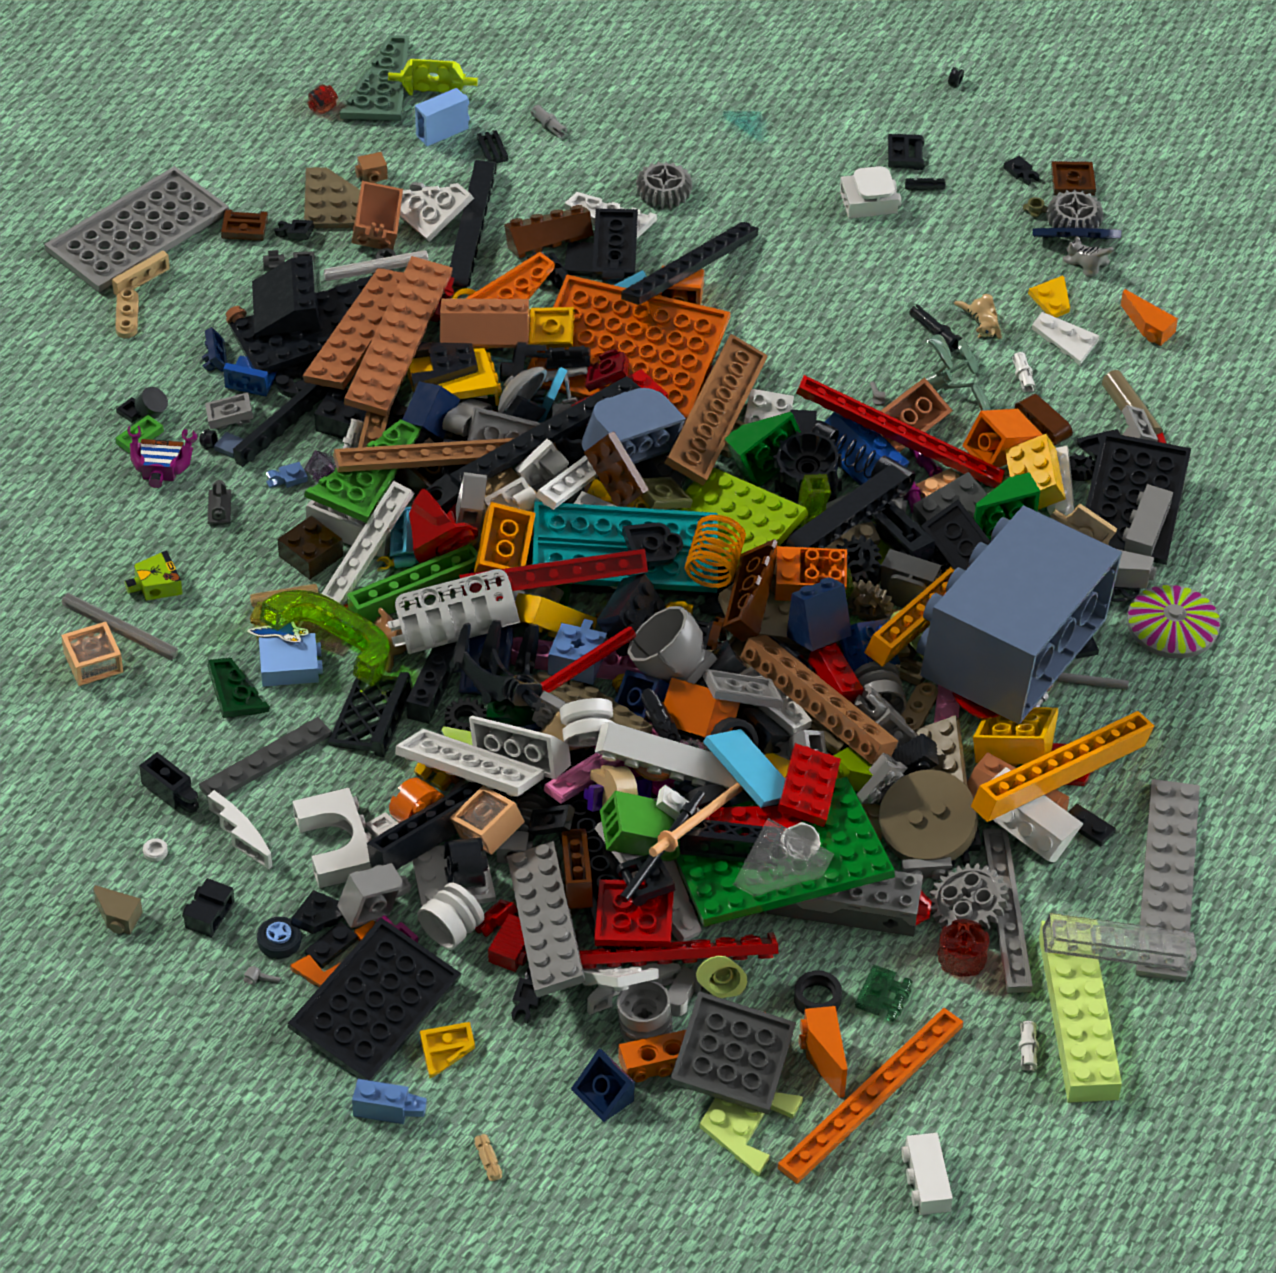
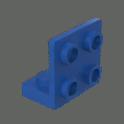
M239 356L236 364L226 363L223 368L225 388L261 396H267L277 373L276 371L268 374L266 371L253 369L246 356Z
M888 620L855 623L851 625L852 636L840 640L844 657L853 672L860 666L874 661L864 652L873 634L885 625ZM898 654L889 661L895 666L900 664Z

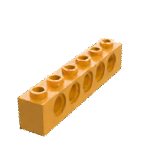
M950 567L875 632L864 653L883 667L930 625V621L923 618L926 604L934 593L942 596L945 595L947 583L954 569Z

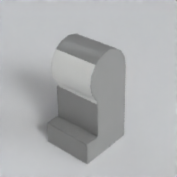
M685 966L682 967L668 990L672 1016L684 1015L687 1012L688 1002L693 993L703 992L704 987L696 979L697 971Z

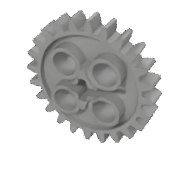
M967 863L963 870L958 865L956 868L957 872L955 873L947 870L949 876H940L942 883H934L935 890L930 891V900L932 901L931 914L935 922H939L941 929L947 928L950 934L956 929L959 936L962 935L964 930H967L968 935L971 936L974 929L980 934L981 927L984 926L989 930L990 922L997 924L996 916L1005 915L1003 909L1008 908L1006 900H1009L1008 888L1006 883H1004L1002 875L998 876L995 869L990 872L987 865L981 870L979 863L975 865L974 869H971L969 863Z

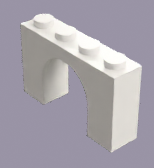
M349 788L293 801L294 817L300 833L331 826L342 828L352 836V839L346 846L335 851L312 856V869L319 888L346 882L349 874L372 868L367 849V842L372 839L370 833H365L364 831L366 828L363 814H358V799L356 796L352 797Z

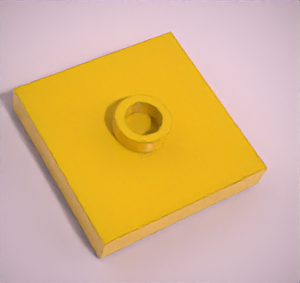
M574 307L531 308L528 344L546 345V348L572 347Z

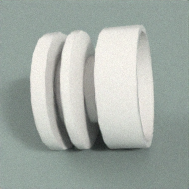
M448 883L442 891L436 894L435 899H430L417 912L418 920L426 934L448 950H452L459 945L467 936L466 933H472L484 921V913L477 900L465 888L456 883Z

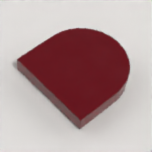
M617 349L606 351L598 356L600 359L594 365L591 364L589 366L585 384L589 392L627 376L629 359L624 352H620Z

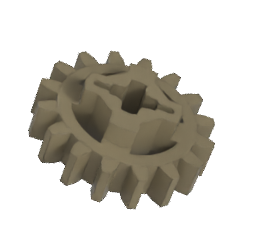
M860 580L858 583L854 581L846 591L847 606L849 609H853L851 614L859 616V619L864 618L867 622L889 618L894 604L890 602L892 597L886 596L887 591L881 590L878 584L873 586L871 581H868L867 584L863 580Z

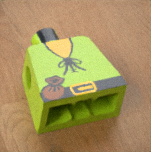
M167 550L134 565L135 578L124 581L128 594L141 590L146 601L183 594L181 579Z

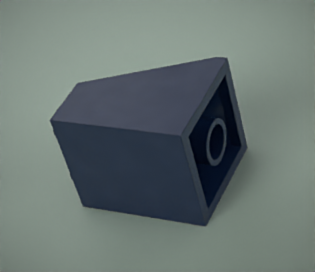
M824 578L817 584L804 586L799 591L792 593L787 627L788 638L811 651H815L852 636L844 584L834 578Z

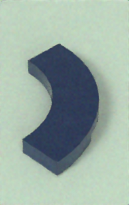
M1033 228L1032 236L1042 238L1083 237L1118 239L1122 237V230Z

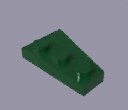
M232 658L208 660L207 667L222 718L269 712L270 706L266 701L263 702L258 696L259 692L245 680L246 676Z

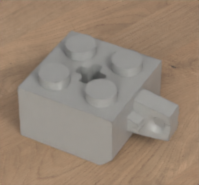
M392 863L383 866L377 865L363 871H355L349 874L337 907L350 928L367 924L372 920L376 922L383 915L388 918L395 899L409 893L412 886L406 876L398 874Z

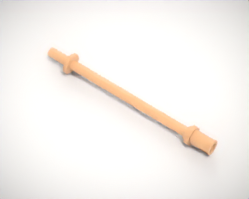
M737 782L674 831H662L658 836V843L649 849L650 855L656 857L664 850L667 852L674 851L678 846L677 840L739 794L744 788Z

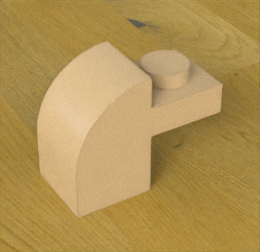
M603 765L599 769L591 770L590 779L604 787L602 806L614 791L638 795L635 777L627 766L614 767Z

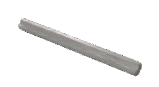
M66 593L62 598L63 606L97 623L107 622L109 628L114 632L170 660L177 657L178 648L70 593Z

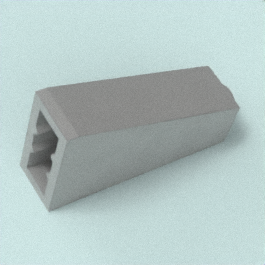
M1119 550L1122 551L1114 587L1147 588L1149 581H1154L1157 567H1153L1154 557Z

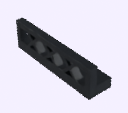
M704 819L695 826L701 829H691L680 838V854L777 866L779 862V841L783 835V829ZM723 830L725 832L717 833L715 831ZM747 833V834H749V835L742 836V835H739V834ZM771 836L774 837V839H766L763 837Z

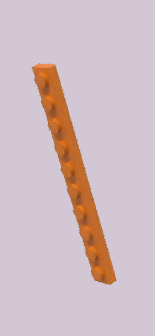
M946 1008L938 1012L778 1163V1170L798 1184L961 1030L964 1021Z

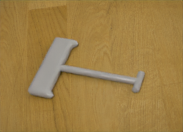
M588 367L564 368L568 371L564 377L567 399L562 401L563 404L577 402L576 397L571 398L568 377L587 375ZM558 370L548 371L544 382L554 380Z

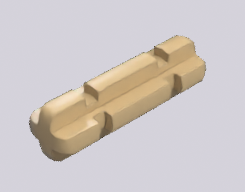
M486 1134L476 1136L474 1144L476 1149L479 1150L478 1154L484 1169L487 1170L488 1179L490 1181L501 1179L502 1170L500 1165L497 1164L498 1160L492 1146L489 1144L488 1136Z

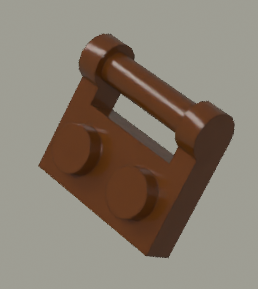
M226 209L221 229V238L264 241L268 212L246 213L233 212V210Z

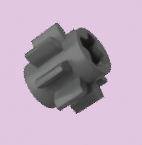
M268 250V255L263 256L264 272L270 271L284 263V254L279 255L278 250Z

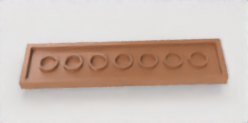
M380 268L375 271L303 374L304 382L345 389L358 370L404 272Z

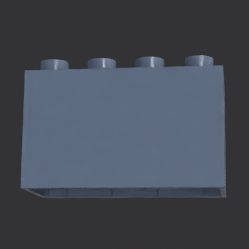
M1024 505L1011 520L1002 517L994 527L991 543L987 545L979 542L971 554L968 569L964 570L957 567L949 578L945 595L942 596L934 593L927 602L923 618L930 621V627L923 632L916 649L917 653L924 656L920 676L1020 725L1105 622L1122 551Z

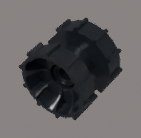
M818 430L802 433L796 431V434L788 437L786 440H780L777 455L773 456L774 468H777L779 474L778 480H774L775 492H778L780 497L805 507L808 513L837 499L838 492L842 491V479L838 478L837 475L838 467L842 466L841 454L837 452L835 439L830 440L826 436L819 434Z

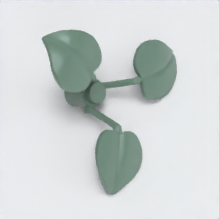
M936 334L930 337L927 342L936 350L944 363L941 368L926 376V380L936 391L944 388L946 391L953 388L971 387L980 410H991L984 391L980 386L977 387L975 383L949 385L952 381L951 373L966 364L971 373L975 374L979 371L977 360L971 353L968 344L963 339L958 341V347L964 361L953 367L951 351L943 336Z

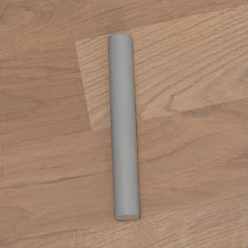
M1062 673L1058 677L1059 682L1128 690L1129 685L1128 680Z

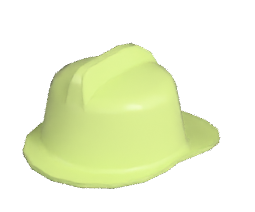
M715 956L705 960L696 972V979L699 984L712 995L719 998L738 996L747 985V975L743 969L725 956Z

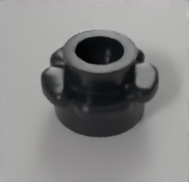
M209 428L204 429L203 433L199 436L200 445L206 450L214 448V445L218 442L217 432Z

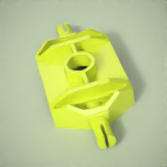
M410 59L407 61L404 69L401 70V73L388 72V81L402 82L405 90L412 96L413 90L445 93L455 88L461 91L465 85H478V77H466L460 64L455 61ZM429 73H436L438 76L433 77Z

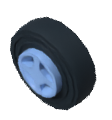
M278 916L270 918L258 928V947L264 955L270 958L282 959L290 957L300 948L302 940L300 928L290 925L291 919Z

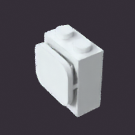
M882 166L860 168L852 176L841 177L840 193L849 219L898 213V206H901L900 193L896 192L895 179L892 180L890 171Z

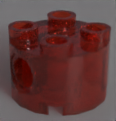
M957 919L952 921L951 925L943 927L939 938L940 947L937 953L938 961L943 971L959 977L976 976L981 972L987 962V952L990 944L989 934L981 929L982 925L969 919Z

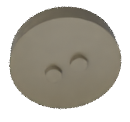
M921 770L902 777L888 789L879 809V824L887 846L901 860H937L951 857V861L955 860L968 849L977 832L978 813L971 807L974 800L973 795L960 779L947 772Z

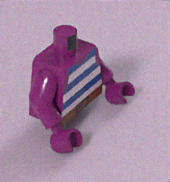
M139 425L138 433L135 435L131 434L130 426L128 427V435L132 439V443H130V460L135 469L142 473V478L149 480L151 487L160 488L163 481H174L176 475H180L190 466L193 452L191 445L197 440V434L194 430L191 438H187V429L182 431V438L185 440L184 446V442L141 439V443H139L138 439L142 434Z

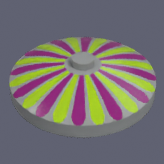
M1159 585L1144 590L1133 599L1128 609L1127 626L1134 640L1146 650L1168 658H1188L1205 652L1215 643L1220 629V617L1213 603L1201 593L1184 586Z

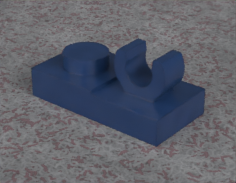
M213 327L205 330L206 340L204 343L208 353L202 356V360L207 362L203 364V367L207 371H212L217 367L222 372L227 363L225 341Z

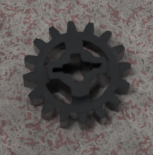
M852 535L851 541L844 538V545L837 544L836 546L838 549H847V582L852 585L855 580L857 583L862 579L870 581L869 576L871 574L877 575L875 568H881L882 566L877 561L882 559L881 554L878 553L880 551L879 547L876 544L874 545L871 538L867 540L864 535H861L859 540L855 535Z

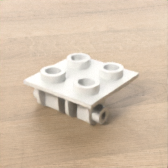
M751 389L744 423H752L790 412V409H793L794 396Z

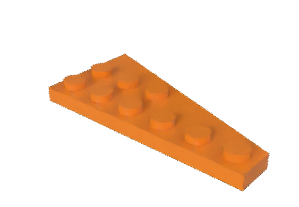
M539 252L465 299H530L554 270V262Z

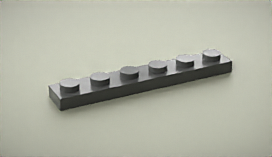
M316 717L199 783V789L207 797L213 790L225 797L329 738L332 731L319 717Z

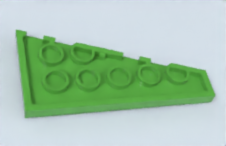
M400 419L384 431L380 438L368 443L367 447L414 444L421 428ZM335 468L333 473L321 478L319 483L313 488L309 487L305 490L304 497L367 523L399 468L337 472V468Z

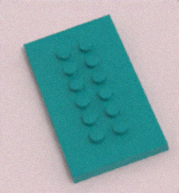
M534 502V513L536 514L533 524L532 565L626 552L628 549L622 534L623 526L662 523L670 529L671 533L681 536L683 549L679 554H676L673 563L648 567V572L645 574L650 582H652L654 588L717 593L718 588H710L694 582L687 575L684 567L698 521L702 517L718 515V513L562 503L553 510L542 502ZM710 520L704 522L702 525L709 523L718 524V521ZM706 527L703 528L702 531H718V528ZM704 534L706 537H714L718 539V535ZM702 541L705 544H711L707 541ZM701 547L703 551H710L704 547ZM698 559L695 560L706 568L718 570L716 566L707 565ZM691 562L693 568L698 572L709 576H718V573L706 572ZM690 570L691 574L701 581L718 583V580L702 578ZM638 574L569 584L618 587L623 578Z

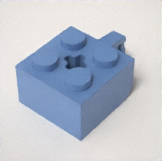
M584 619L581 627L561 623L548 654V675H554L607 641V633L593 630V621ZM603 659L571 680L594 684Z

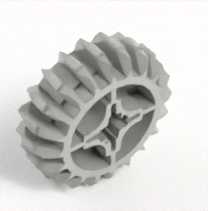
M658 161L657 164L650 163L649 167H643V170L639 171L636 187L641 200H645L647 205L650 203L653 204V207L660 205L662 209L664 205H668L671 209L673 204L679 207L680 202L685 203L686 198H689L692 190V179L687 169H683L682 165L676 166L675 162L668 164L667 161L665 163Z
M1075 189L1073 192L1066 190L1065 193L1059 192L1057 196H1053L1048 204L1046 216L1049 225H1052L1053 228H1099L1102 224L1103 208L1101 202L1097 201V197H1091V193L1084 194L1083 191L1076 192Z

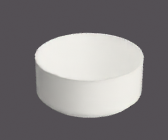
M161 839L148 840L143 846L144 857L152 862L161 861L168 854L167 844Z

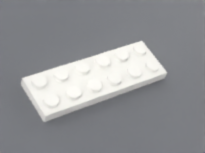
M426 729L420 730L396 745L395 754L404 757L408 761H416L425 764L426 767L445 771L449 775L465 778L469 782L483 784L489 789L506 792L509 796L518 797L544 779L543 769Z

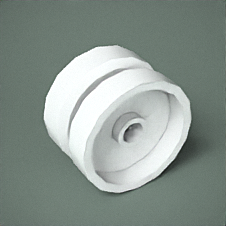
M589 698L563 705L560 708L561 723L566 725L563 728L564 742L571 747L596 746L601 724L613 722L609 720L613 717L612 702L608 699Z

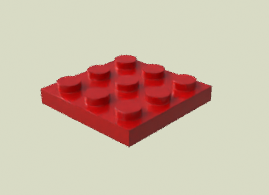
M599 880L595 946L671 947L674 891L649 899L642 906H635L631 898L626 903L619 897L627 887L624 880ZM644 882L641 883L639 889L646 888Z

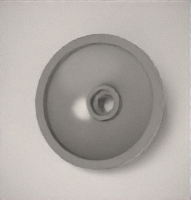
M534 367L522 371L515 377H509L504 383L505 389L500 396L498 413L504 414L517 395L531 400L543 384L547 376V370L543 367Z

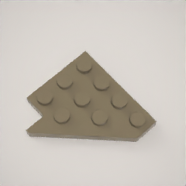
M327 167L306 168L304 220H313L314 228H354L360 189Z

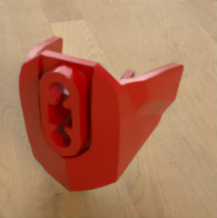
M422 489L413 501L409 517L412 529L413 551L419 563L462 548L478 537V529L465 522L456 523V504L446 514L438 502L425 489Z

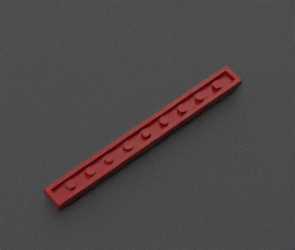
M803 375L796 394L804 399L813 401L825 409L834 411L846 419L857 422L867 429L878 432L886 438H890L907 448L922 453L924 456L932 458L946 467H951L963 474L969 472L974 479L986 486L996 488L1001 484L1004 470Z

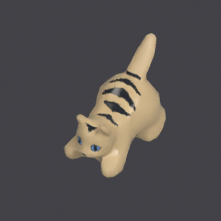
M983 294L981 298L975 299L971 305L963 301L954 302L955 306L970 313L973 319L980 324V327L976 329V332L979 333L978 338L993 337L995 334L998 339H1002L998 316L991 295Z

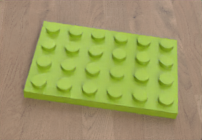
M714 467L704 486L694 481L685 490V493L693 501L691 508L668 509L712 512L734 519L744 528L746 533L741 554L773 539L778 541L777 546H780L809 514L807 509L799 504ZM718 521L719 525L728 527L729 529L734 531L740 538L738 531L734 527L730 526L727 523ZM718 528V532L728 535L737 542V539L732 534ZM718 536V539L723 540L728 544H732L726 538ZM718 553L721 556H727L724 553Z

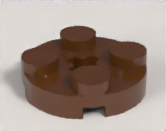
M715 617L707 644L710 650L716 649L722 641L728 639L729 631L723 627L725 618Z

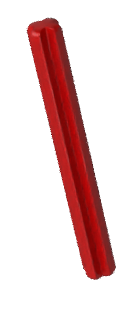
M625 628L541 682L542 693L544 691L552 692L634 639L636 633L633 628Z

